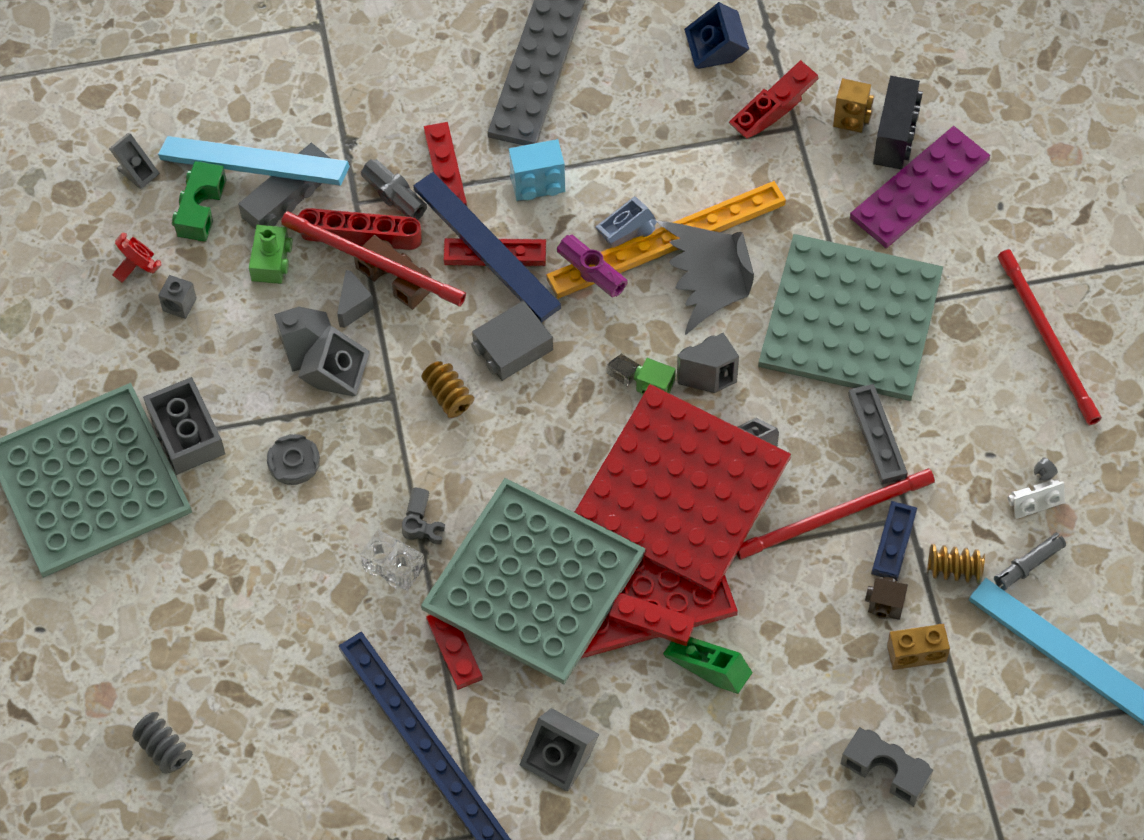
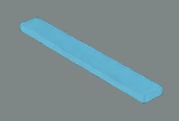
M167 136L158 153L160 160L191 165L194 164V161L224 166L226 170L341 186L350 167L348 161L172 136Z
M985 578L969 598L971 603L1144 725V689L989 579Z

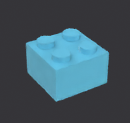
M558 139L509 148L510 177L516 201L532 200L546 195L554 196L565 192V163Z

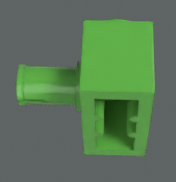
M256 226L249 263L251 281L282 284L283 274H287L289 269V260L286 259L287 253L292 252L293 239L288 236L287 227Z

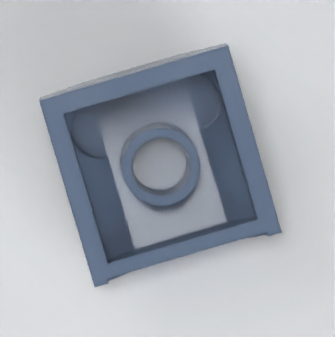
M634 196L595 228L614 248L635 236H649L654 232L657 221L649 208Z

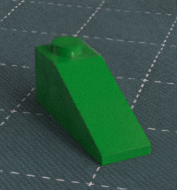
M690 637L687 646L671 641L663 652L666 658L718 688L739 694L753 673L741 653Z

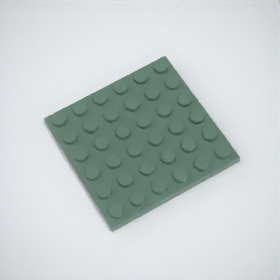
M793 234L758 367L850 388L874 384L878 394L911 401L944 266Z
M131 383L0 438V483L43 578L193 513Z
M504 478L421 604V609L550 678L565 684L612 609L619 593L623 591L643 559L646 549Z

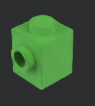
M646 358L643 366L639 365L634 375L636 391L644 395L649 384L670 393L675 383L676 368Z

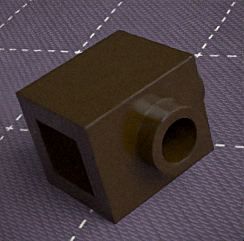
M876 577L874 587L868 586L865 602L870 603L868 613H872L882 619L893 618L900 620L908 584L899 583L889 577Z

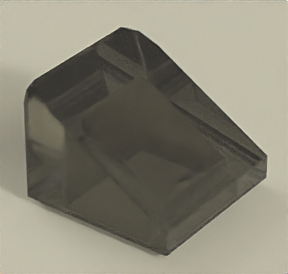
M621 353L606 365V374L628 387L634 380L636 369L640 364Z

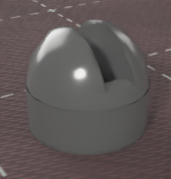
M1045 457L1037 462L1034 467V475L1039 474L1041 476L1040 481H1048L1058 473L1056 466Z

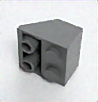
M724 333L717 336H709L702 343L694 347H686L677 354L676 381L679 385L716 393L737 383L739 355Z

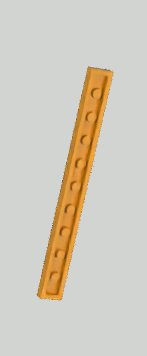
M772 181L672 223L722 232L785 206L786 199L775 181ZM660 227L647 237L639 236L600 253L603 255L605 262L617 272L622 273L678 250V248L670 244V241L680 238L665 228ZM572 264L546 274L547 281L557 299L595 284L594 282L585 281L581 277V272Z

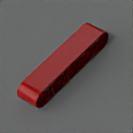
M306 208L298 214L299 217L308 220L310 223L360 246H363L374 235L381 240L388 241L393 249L414 250L422 243L421 225L417 219L412 217ZM300 234L305 240L320 242L305 234Z

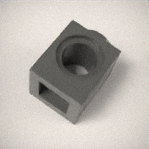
M172 275L168 276L158 295L164 312L184 319L187 318L197 299L193 282Z

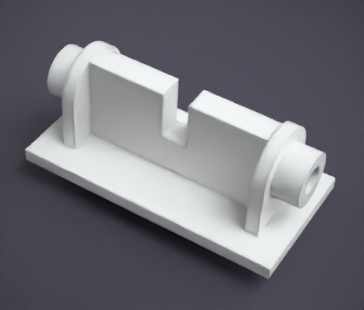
M1050 479L1047 482L1035 485L1032 492L1029 488L1011 492L1007 499L1009 505L1014 506L1015 519L1065 503L1064 482Z

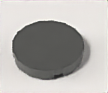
M289 434L276 440L272 448L270 447L267 452V465L271 475L277 481L287 485H298L308 481L316 474L320 466V454L313 441L311 442L300 434Z

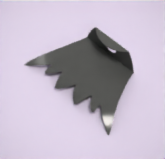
M657 221L663 228L680 238L670 241V244L685 251L669 261L674 267L688 271L678 281L676 289L695 290L685 303L686 306L697 304L688 321L685 335L717 310L749 296L753 285L754 272L743 232H736L731 235L678 223Z

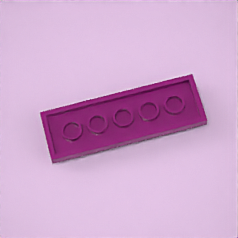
M952 126L850 213V219L887 249L990 160L991 155L958 128Z

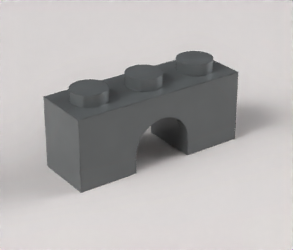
M861 727L858 728L842 753L840 763L864 778L875 766L883 765L890 768L895 778L892 781L889 793L912 806H915L933 773V769L930 768L926 761L920 758L914 759L907 755L900 746L896 744L890 745L881 740L876 732L869 729L864 730Z

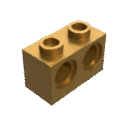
M842 78L836 98L833 127L862 133L864 124L870 123L872 115L871 109L874 95H870L871 84Z
M944 624L892 631L889 633L887 642L892 670L947 662L950 651Z

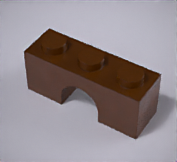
M374 235L362 246L432 278L428 270L416 266L406 254L398 253L384 239L381 240ZM354 257L356 269L374 282L380 276L388 273ZM399 277L392 282L393 296L412 310L430 293Z

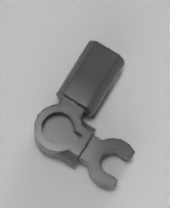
M415 487L411 491L406 511L407 516L402 521V534L409 540L428 538L433 544H442V537L435 535L433 532L437 530L445 531V524L442 522L428 524L427 521L422 520L430 493L426 489Z

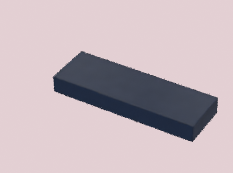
M891 501L871 575L889 577L898 581L917 507Z

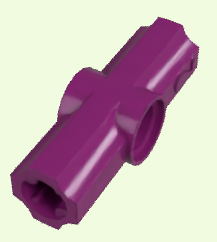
M566 235L557 246V253L577 268L585 281L594 282L612 298L619 296L628 284V280L604 261L603 255L599 251L589 249L574 235Z

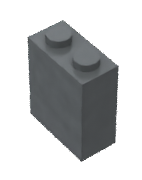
M524 300L472 331L473 342L471 346L478 356H483L489 371L493 375L497 374L501 381L553 351V336Z

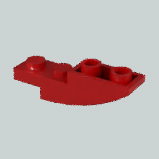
M800 60L768 91L763 89L729 121V124L746 139L760 133L802 101L801 95L819 79L818 74Z

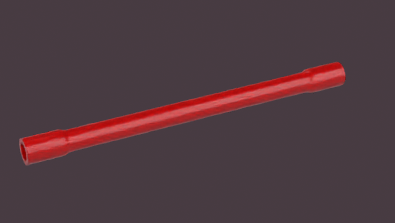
M287 211L282 217V226L312 237L408 281L460 307L466 299V292L414 271L320 228Z
M1010 249L1000 252L997 256L1007 276L1010 277L1068 384L1088 425L1098 423L1102 416L1068 359L1024 278L1015 256Z
M927 468L881 489L762 536L748 539L742 543L736 555L739 560L762 552L768 547L909 491H915L935 483L934 475Z

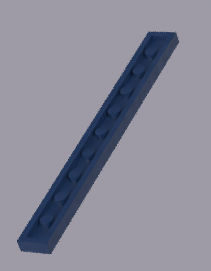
M359 632L338 645L342 655L473 839L511 840L363 632Z

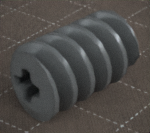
M158 712L149 713L137 723L132 737L135 741L139 742L142 749L146 750V754L152 758L155 765L159 766L162 773H172L183 767L192 758L193 753L191 750L184 751L186 744L184 742L178 743L180 738L177 734L171 735L173 730L170 726L164 728L166 724L164 719L157 720L159 717Z

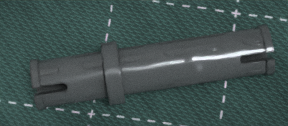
M1055 532L1051 537L1020 559L1015 558L1011 561L1012 564L994 576L996 585L1006 590L1020 578L1025 579L1028 577L1031 570L1066 547V541L1063 536Z

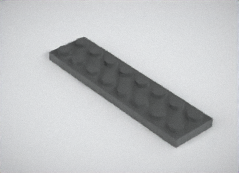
M586 0L533 1L488 129V138L519 145H529L538 142Z

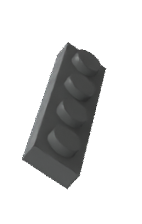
M870 384L850 389L848 396L881 484L905 479L908 472L875 385Z

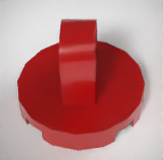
M121 233L115 240V244L126 258L117 267L112 276L123 283L136 266L149 273H156L162 266L161 261H154L152 259L154 253L135 237L128 240L126 238L127 233Z

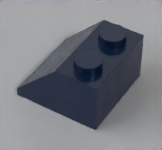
M720 2L684 29L693 62L697 69L733 63L750 50L739 12Z

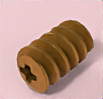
M437 361L426 367L421 378L426 383L427 388L432 391V395L437 399L438 404L442 406L448 418H455L472 405L475 397L469 394V389L466 386L463 387L464 381L458 379L459 374L453 371L452 364L446 363L443 365L442 361Z
M931 544L927 573L931 570L933 578L936 579L939 572H942L944 580H947L950 574L953 573L955 581H959L961 575L964 574L966 583H969L972 576H975L977 584H980L984 572L985 553L981 558L979 549H975L972 556H970L968 548H964L959 555L957 547H953L948 554L946 545H942L939 552H937L936 545Z

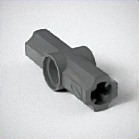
M371 159L365 163L361 170V176L377 190L385 204L388 206L394 205L406 217L419 220L427 210V204L410 189L408 182L403 176L398 173L394 175L377 159Z

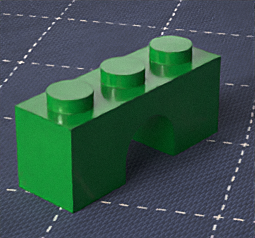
M194 161L192 170H188L185 191H181L179 196L180 206L178 212L175 211L172 217V226L175 227L177 237L207 242L213 218L210 207L200 206L199 204L207 199H221L227 181L224 166Z

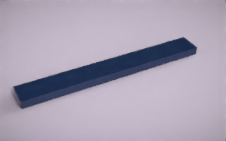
M434 172L413 185L414 191L521 302L525 301L541 323L561 309V303Z

